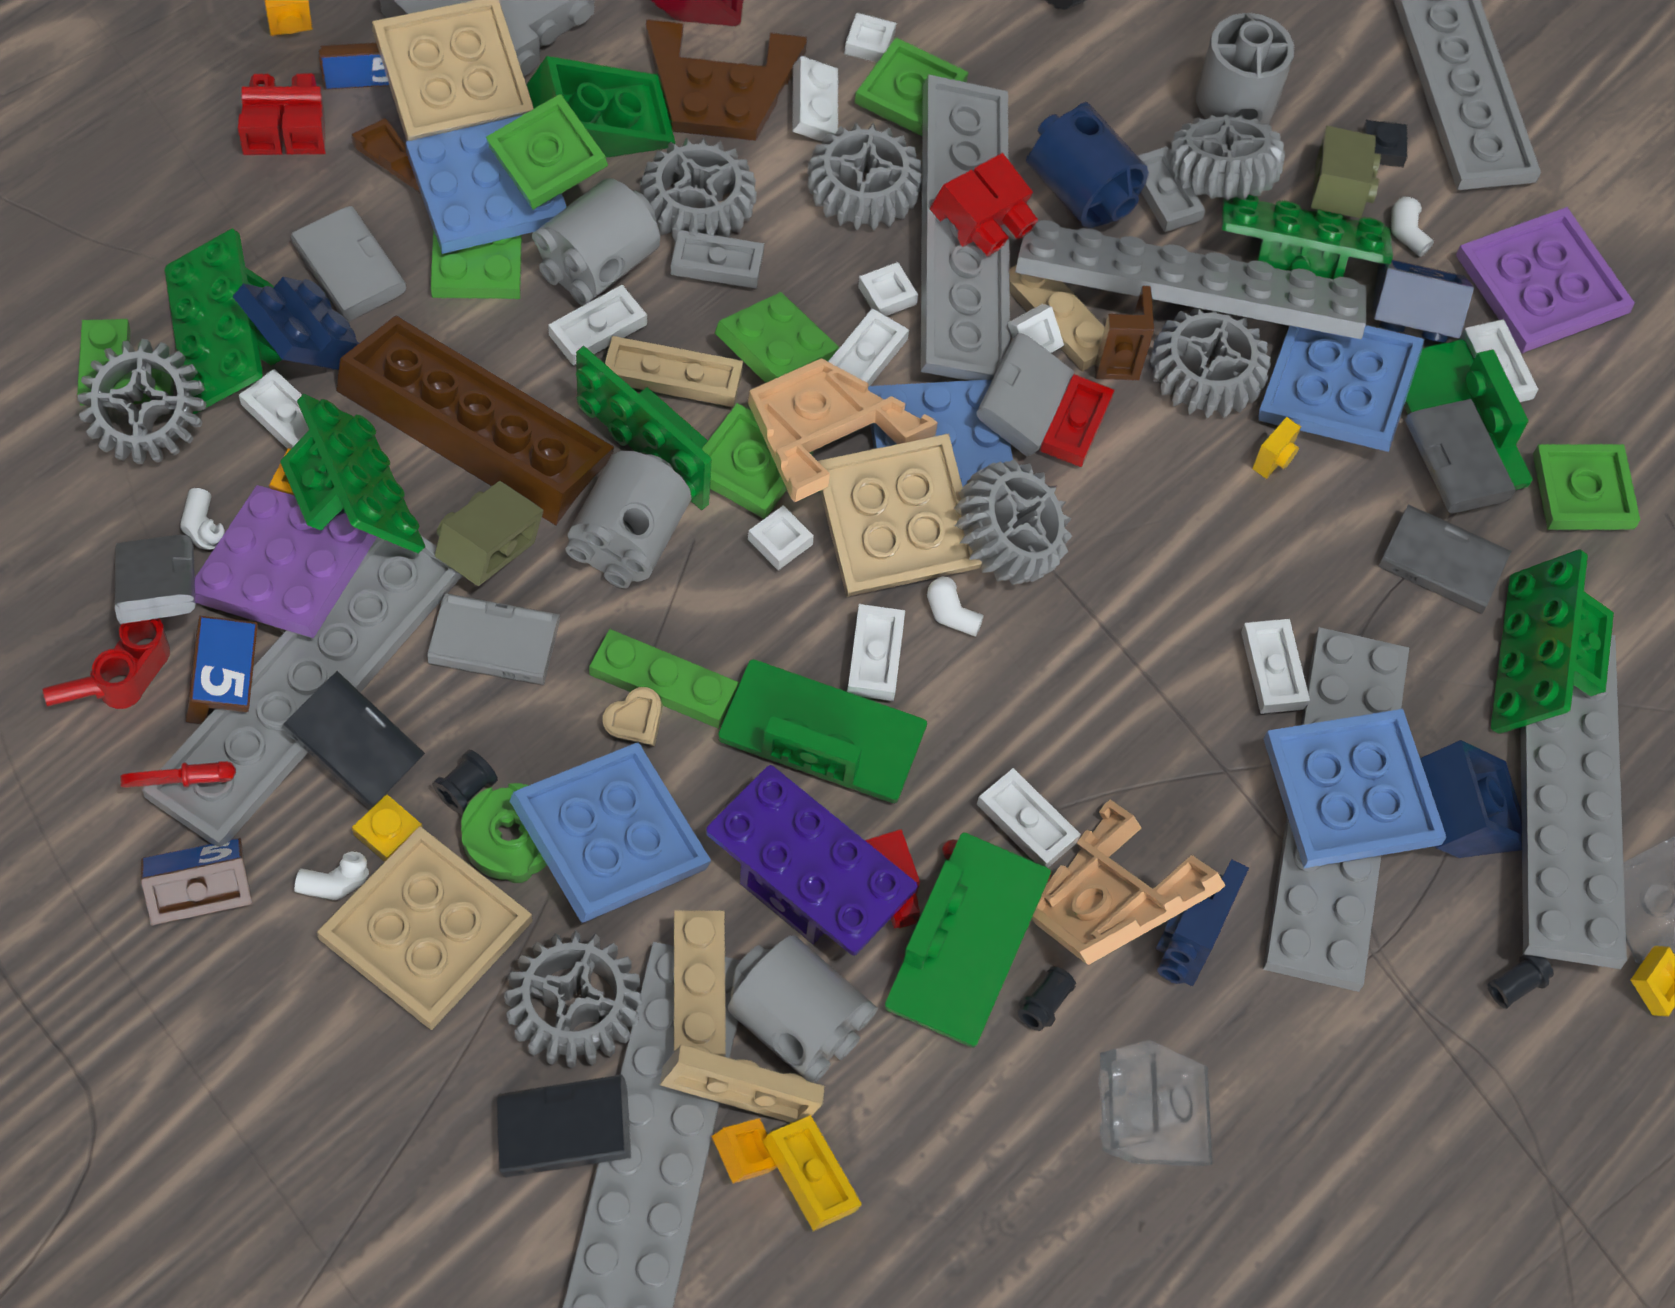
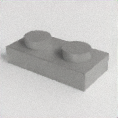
M1168 146L1138 155L1149 171L1147 182L1141 193L1164 232L1202 221L1205 209L1197 195H1195L1193 188L1184 189L1182 188L1180 178L1177 177L1176 181L1174 180L1172 164L1169 163L1170 150Z
M680 230L677 234L672 257L671 275L757 289L764 254V243L715 235L708 236L703 233H697V236H690L689 231Z

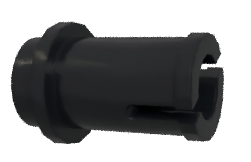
M1523 954L1519 958L1520 963L1496 979L1489 981L1487 984L1488 990L1497 1004L1507 1009L1512 1003L1536 987L1541 989L1547 987L1549 979L1554 976V972L1546 958Z
M1050 967L1047 971L1048 973L1030 996H1024L1020 1000L1018 1016L1026 1026L1033 1030L1041 1031L1044 1027L1052 1026L1055 1022V1012L1069 993L1076 987L1074 978L1060 967Z

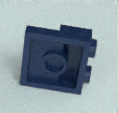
M282 277L274 288L270 286L262 288L243 283L233 295L235 301L282 360L339 370L340 358L359 344L356 340L355 332L350 328L349 322L341 314L331 309V303L325 297L324 291L308 279L300 281Z
M1231 859L1224 875L1219 874L1226 885L1223 889L1169 919L1156 947V950L1164 953L1157 968L1160 976L1173 983H1186L1192 987L1194 986L1213 949L1249 867Z

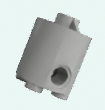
M1254 13L1231 15L1218 23L1212 33L1196 88V103L1205 119L1209 115L1215 117H1224L1225 114L1229 117L1243 115V118L1246 120L1258 119L1259 125L1270 124L1276 112L1294 58V43L1289 32L1281 24L1267 16Z
M613 178L603 179L532 234L533 241L543 259V262L539 264V269L544 278L552 285L560 283L582 306L595 299L654 253L660 246V234L655 214L649 201L641 193L632 191L624 183Z
M620 451L612 454L568 532L569 543L565 548L567 554L578 562L589 563L592 567L604 573V577L609 583L619 588H628L632 581L640 582L648 579L692 499L690 488L683 478L674 471L671 465L658 456L645 455L635 451Z
M795 935L788 936L772 949H764L761 945H757L741 960L733 973L731 1000L727 1007L728 1012L781 1060L798 1075L804 1077L806 1081L817 1083L831 1066L829 1060L833 1055L842 1060L853 1050L860 1040V1037L854 1031H860L865 1027L878 1010L871 1001Z

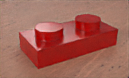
M1073 374L1044 437L1040 452L1082 468L1112 401L1115 390Z

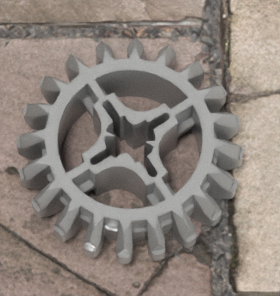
M1227 114L1224 117L1209 115L1205 120L1195 118L1192 124H1183L1181 130L1175 132L1169 153V163L1172 164L1174 180L1176 181L1177 177L1180 178L1182 188H1193L1195 195L1207 194L1210 195V199L1224 197L1227 201L1230 197H1239L1245 200L1249 194L1260 196L1262 190H1271L1273 184L1279 181L1285 159L1284 143L1280 141L1279 133L1272 131L1271 126L1268 124L1259 125L1258 119L1246 120L1243 118V115L1239 117H1229Z
M856 122L852 131H847L840 126L835 136L826 134L822 144H816L811 161L808 163L809 193L813 194L815 206H823L825 218L837 215L840 226L850 221L853 222L856 231L862 224H869L874 231L879 222L891 227L895 217L904 220L908 209H913L917 203L918 193L922 188L921 160L916 159L915 147H906L904 136L892 138L890 127L883 132H879L876 130L874 123L868 129H861ZM864 172H868L866 181L863 182Z
M686 137L682 147H678L670 142L667 153L656 151L653 162H647L643 179L640 182V192L653 208L660 234L665 235L672 232L675 243L680 230L689 231L690 236H697V233H703L708 236L715 235L728 238L731 231L740 233L744 222H749L752 216L757 195L755 191L756 180L754 173L749 171L747 159H738L736 148L725 152L721 141L714 146H709L704 137L699 144H692ZM674 183V188L666 191L667 188ZM731 193V195L726 200H724L722 203H719V201L723 199V195Z
M1196 307L1190 311V315L1180 311L1175 316L1174 321L1167 320L1153 344L1154 350L1152 351L1150 362L1151 367L1154 368L1152 373L1153 381L1161 383V395L1173 394V406L1181 403L1187 404L1189 415L1196 409L1203 410L1207 419L1213 414L1214 410H1217L1224 418L1230 414L1231 409L1241 413L1246 408L1247 403L1253 404L1254 400L1258 398L1261 389L1265 387L1268 379L1267 373L1270 367V357L1266 355L1268 351L1267 342L1259 340V328L1247 329V317L1237 321L1232 318V314L1225 313L1222 315L1212 310L1203 313ZM1214 356L1215 358L1212 360L1210 367L1207 368L1206 364H1208L1210 357Z
M141 339L137 352H135L129 341L122 342L121 349L123 354L119 356L111 348L105 349V356L110 361L104 366L97 360L91 361L90 365L98 373L95 378L83 376L81 380L86 387L91 389V392H83L77 395L78 401L81 404L91 406L79 413V417L83 422L92 423L86 430L88 436L92 439L101 437L98 445L99 448L104 452L115 448V457L121 461H124L132 451L133 461L137 464H143L147 451H149L152 459L158 463L163 460L161 449L164 447L173 455L179 454L180 450L175 441L181 437L185 442L191 443L194 438L186 430L187 426L201 427L203 423L198 416L192 414V411L206 409V402L203 399L194 397L205 390L204 384L201 381L192 380L198 373L196 368L192 364L183 366L185 356L180 351L174 352L169 356V347L163 342H160L153 352L151 343L147 339ZM152 368L164 371L172 376L177 388V396H169L165 391L156 390L155 380L151 376ZM132 371L131 380L126 386L120 389H112L121 377ZM143 393H146L151 401L143 403L141 410H139L132 403L134 401H141ZM108 407L116 408L119 412L128 413L129 424L133 427V436L120 433L114 429L108 416ZM165 414H173L162 428L152 433L153 424L158 417Z
M1016 460L992 463L974 473L971 479L967 481L968 484L964 485L963 489L958 492L962 500L954 507L962 516L954 526L964 530L965 533L960 543L969 544L973 551L969 560L980 559L982 561V573L994 571L996 581L1009 580L1012 585L1029 581L1034 582L1055 570L1056 566L1060 564V560L1068 553L1065 544L1072 537L1071 533L1064 528L1071 521V518L1062 512V507L1067 501H1058L1054 494L1057 485L1048 486L1045 483V472L1033 474L1030 463L1019 466Z
M575 930L571 935V943L563 944L561 937L555 933L551 937L552 948L547 949L543 944L536 941L533 945L535 959L521 955L518 959V967L521 971H513L509 974V985L513 989L505 992V1004L512 1007L506 1013L507 1021L510 1025H518L515 1029L517 1041L522 1042L531 1039L528 1048L529 1053L533 1056L546 1048L547 1062L551 1065L562 1054L566 1055L567 1066L571 1069L576 1066L578 1055H585L588 1064L593 1066L596 1063V1050L600 1049L605 1055L612 1057L615 1053L613 1040L627 1043L630 1038V1031L627 1027L638 1024L639 1013L634 1009L642 1005V994L635 991L640 987V978L636 973H629L632 968V961L628 956L616 959L618 947L615 943L601 950L600 937L597 934L589 939L588 944L581 943L580 933ZM573 968L571 972L564 976L551 975L563 969ZM592 972L600 975L611 986L616 997L615 1001L604 998V992L592 987ZM581 985L582 998H576L574 1004H570L566 1014V1000L570 1001L574 994H577ZM533 997L543 1000L544 1006L556 1012L555 1027L547 1024L538 1016L532 1005ZM583 1022L598 1023L588 1029L574 1031L576 1026Z

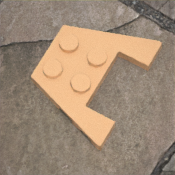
M822 358L749 390V407L787 491L794 502L810 496L829 485L830 473L810 452L872 423H876L896 444L934 437L938 422L926 414L920 419L905 411L906 404L892 396L887 399L877 396L868 391V383Z
M1112 800L1106 802L1099 811L1103 819L1094 832L1086 830L1078 840L1077 845L1081 850L1068 868L1060 865L1047 883L1032 917V920L1038 927L1087 965L1212 896L1226 886L1218 872L1193 855L1187 858L1155 888H1151L1109 857L1142 829L1134 815Z

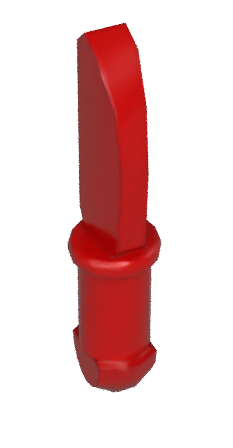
M228 761L191 765L182 763L181 769L122 774L120 781L121 787L183 783L184 787H188L189 784L231 781L236 774V768Z

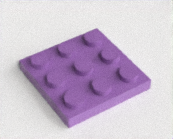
M1568 207L1460 245L1456 257L1498 319H1504L1521 353L1629 314L1635 304Z
M256 485L196 575L195 602L314 638L377 537L353 527L344 509L322 531L308 526L294 495Z

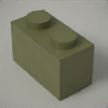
M1326 125L1315 162L1311 208L1356 218L1362 217L1366 202L1374 203L1379 185V178H1376L1380 165L1381 154L1374 153L1376 136Z
M499 481L485 492H477L466 506L456 513H448L442 519L437 528L439 539L435 557L477 586H480L535 543L544 510Z

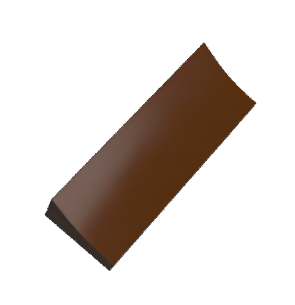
M396 315L340 358L336 389L338 393L488 485L493 486L499 481L503 482L544 510L542 518L555 526L584 488L606 466L613 454L614 446Z

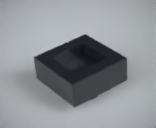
M1366 120L1362 133L1376 136L1374 153L1381 154L1380 165L1404 167L1408 157L1407 124Z

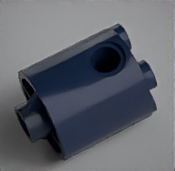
M1088 102L1079 104L1075 109L1061 117L1057 114H1052L1040 124L1038 133L1041 136L1027 155L1026 162L1083 226L1088 228L1098 227L1120 220L1132 212L1138 204L1139 194L1147 182L1148 168Z

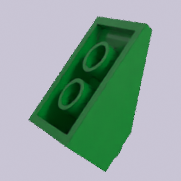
M546 56L526 84L534 109L561 93L606 158L667 149L670 142L676 143L659 77L656 74Z

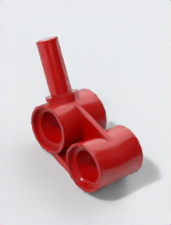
M160 618L121 624L119 628V642L114 649L106 650L95 658L92 671H90L91 676L42 688L47 707L96 695L97 699L102 698L105 704L115 709H126L135 705L170 656V646ZM145 638H152V639H153V640H152L150 643H148V644H145V645H137V643H138L140 640H142V639H145ZM116 676H127L124 680L120 682H109L112 678Z

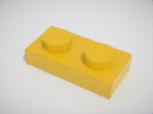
M811 1115L770 1132L763 1140L764 1145L813 1231L855 1213L862 1205Z

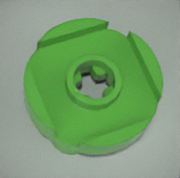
M508 783L509 788H499L494 791L493 787L488 788L477 794L463 813L461 820L463 851L472 865L485 875L495 879L509 880L513 883H523L529 880L532 874L541 871L547 866L510 803L514 791L529 785ZM514 822L520 824L519 834L521 837L510 841L502 839V833L498 830L501 825L510 827Z

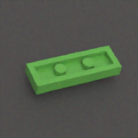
M609 629L589 666L590 676L629 692L638 687H648L660 696L663 706L719 729L730 708L739 682L612 629Z

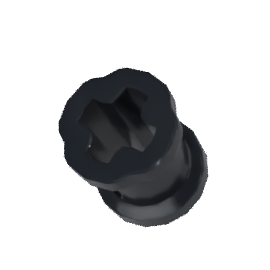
M469 749L462 755L463 761L445 778L438 777L432 783L434 790L441 800L459 814L464 813L468 802L485 786L492 787L498 781V777L490 764L478 753Z

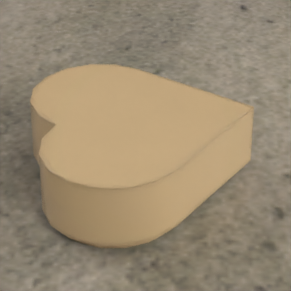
M648 687L633 689L627 695L625 701H617L606 708L603 714L605 730L617 739L635 743L639 742L640 744L655 747L663 711L661 698L654 690Z

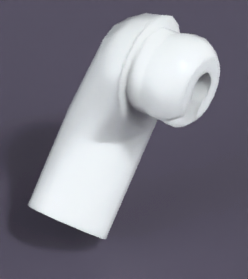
M1402 197L1396 201L1392 208L1391 232L1415 254L1422 257L1431 248L1434 240L1418 228V218L1421 212V205L1418 200L1411 197Z
M192 488L188 491L180 528L185 535L192 539V542L198 548L211 550L216 547L223 537L225 529L221 523L216 526L213 520L207 517L211 494L201 488Z
M942 576L931 582L928 587L927 598L935 620L942 625L976 637L984 615L961 606L956 591V583L951 578Z
M348 852L343 855L340 866L328 874L300 868L295 881V892L330 900H340L362 886L369 875L367 859L359 852Z

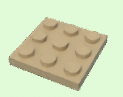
M474 0L373 21L372 30L407 141L524 115L534 109L499 0Z
M949 434L818 461L830 473L828 487L820 490L846 597L979 569L981 567L982 561L980 559L969 560L973 552L969 544L960 543L965 536L964 530L954 526L959 518L962 517L954 507L962 500L958 492L963 487Z
M419 826L317 931L321 942L432 1031L533 920L532 914Z

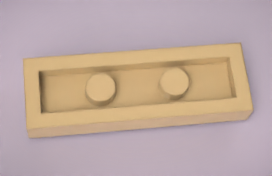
M1017 265L1010 268V294L1027 312L1041 304L1052 306L1064 343L1061 350L1082 372L1093 366L1096 362L1105 327L1063 282L1015 273Z
M612 336L605 364L632 388L644 390L648 387L652 392L730 407L735 405L743 372V361L616 336Z
M674 911V1052L682 1044L685 1046H701L707 1048L713 1054L726 1056L724 911Z
M680 1044L662 1067L660 1080L661 1086L790 1123L810 1115L812 1116L822 1106L824 1086L806 1081L800 1075L791 1073L781 1074L761 1068L755 1062L749 1060H733L713 1054L710 1050L701 1046H685Z

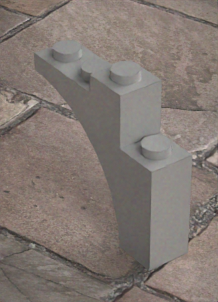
M380 0L381 13L386 18L474 0ZM499 0L523 76L528 75L536 66L540 65V47L551 44L559 35L576 25L585 23L594 14V0Z

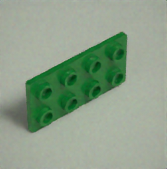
M1250 194L1247 195L1245 200L1239 197H1230L1227 201L1223 197L1221 229L1262 238L1256 261L1266 262L1273 266V268L1287 271L1304 269L1313 272L1318 277L1335 279L1343 277L1348 257L1384 264H1391L1393 259L1390 228L1385 227L1384 223L1379 220L1367 217L1360 218L1359 221L1342 218L1341 214L1333 212L1302 210L1298 204L1290 201L1280 200L1276 204L1259 201L1257 196Z
M229 229L165 266L176 350L185 356L183 366L192 364L198 371L192 380L201 381L204 384L205 390L194 397L203 399L206 402V408L261 379L263 376L261 359L271 366L282 360L233 298V295L243 283L262 288L264 286L274 288L272 284L245 267L239 232ZM192 411V414H196L200 411Z
M1465 340L1423 348L1404 404L1407 414L1426 408L1472 399L1511 478L1515 490L1529 487L1533 479L1516 446L1529 420L1494 349L1478 352L1474 359Z
M585 346L576 351V399L582 411L591 418L597 417L606 425L611 436L623 446L628 445L635 452L658 456L668 462L690 488L691 502L700 510L706 508L709 505L712 459L702 448L708 440L648 387L637 393Z
M302 394L297 403L309 430L280 460V463L306 524L322 531L344 508L353 527L419 554L426 547L418 531L419 523L407 507L403 498L405 496L404 490L396 482L389 467L390 460L380 448L375 437L376 429L365 417L361 415L352 416L343 412L326 399L319 401L306 394Z
M1581 549L1515 572L1509 578L1491 720V729L1498 734L1568 713L1571 710L1573 686H1576L1590 697L1606 692L1614 612L1584 591L1588 554Z
M752 659L748 663L721 726L718 740L721 743L887 802L897 803L924 736L927 721L915 715Z
M962 833L949 861L946 860L908 943L904 962L885 1002V1009L971 1048L976 1047L1050 878L1051 870L973 835Z

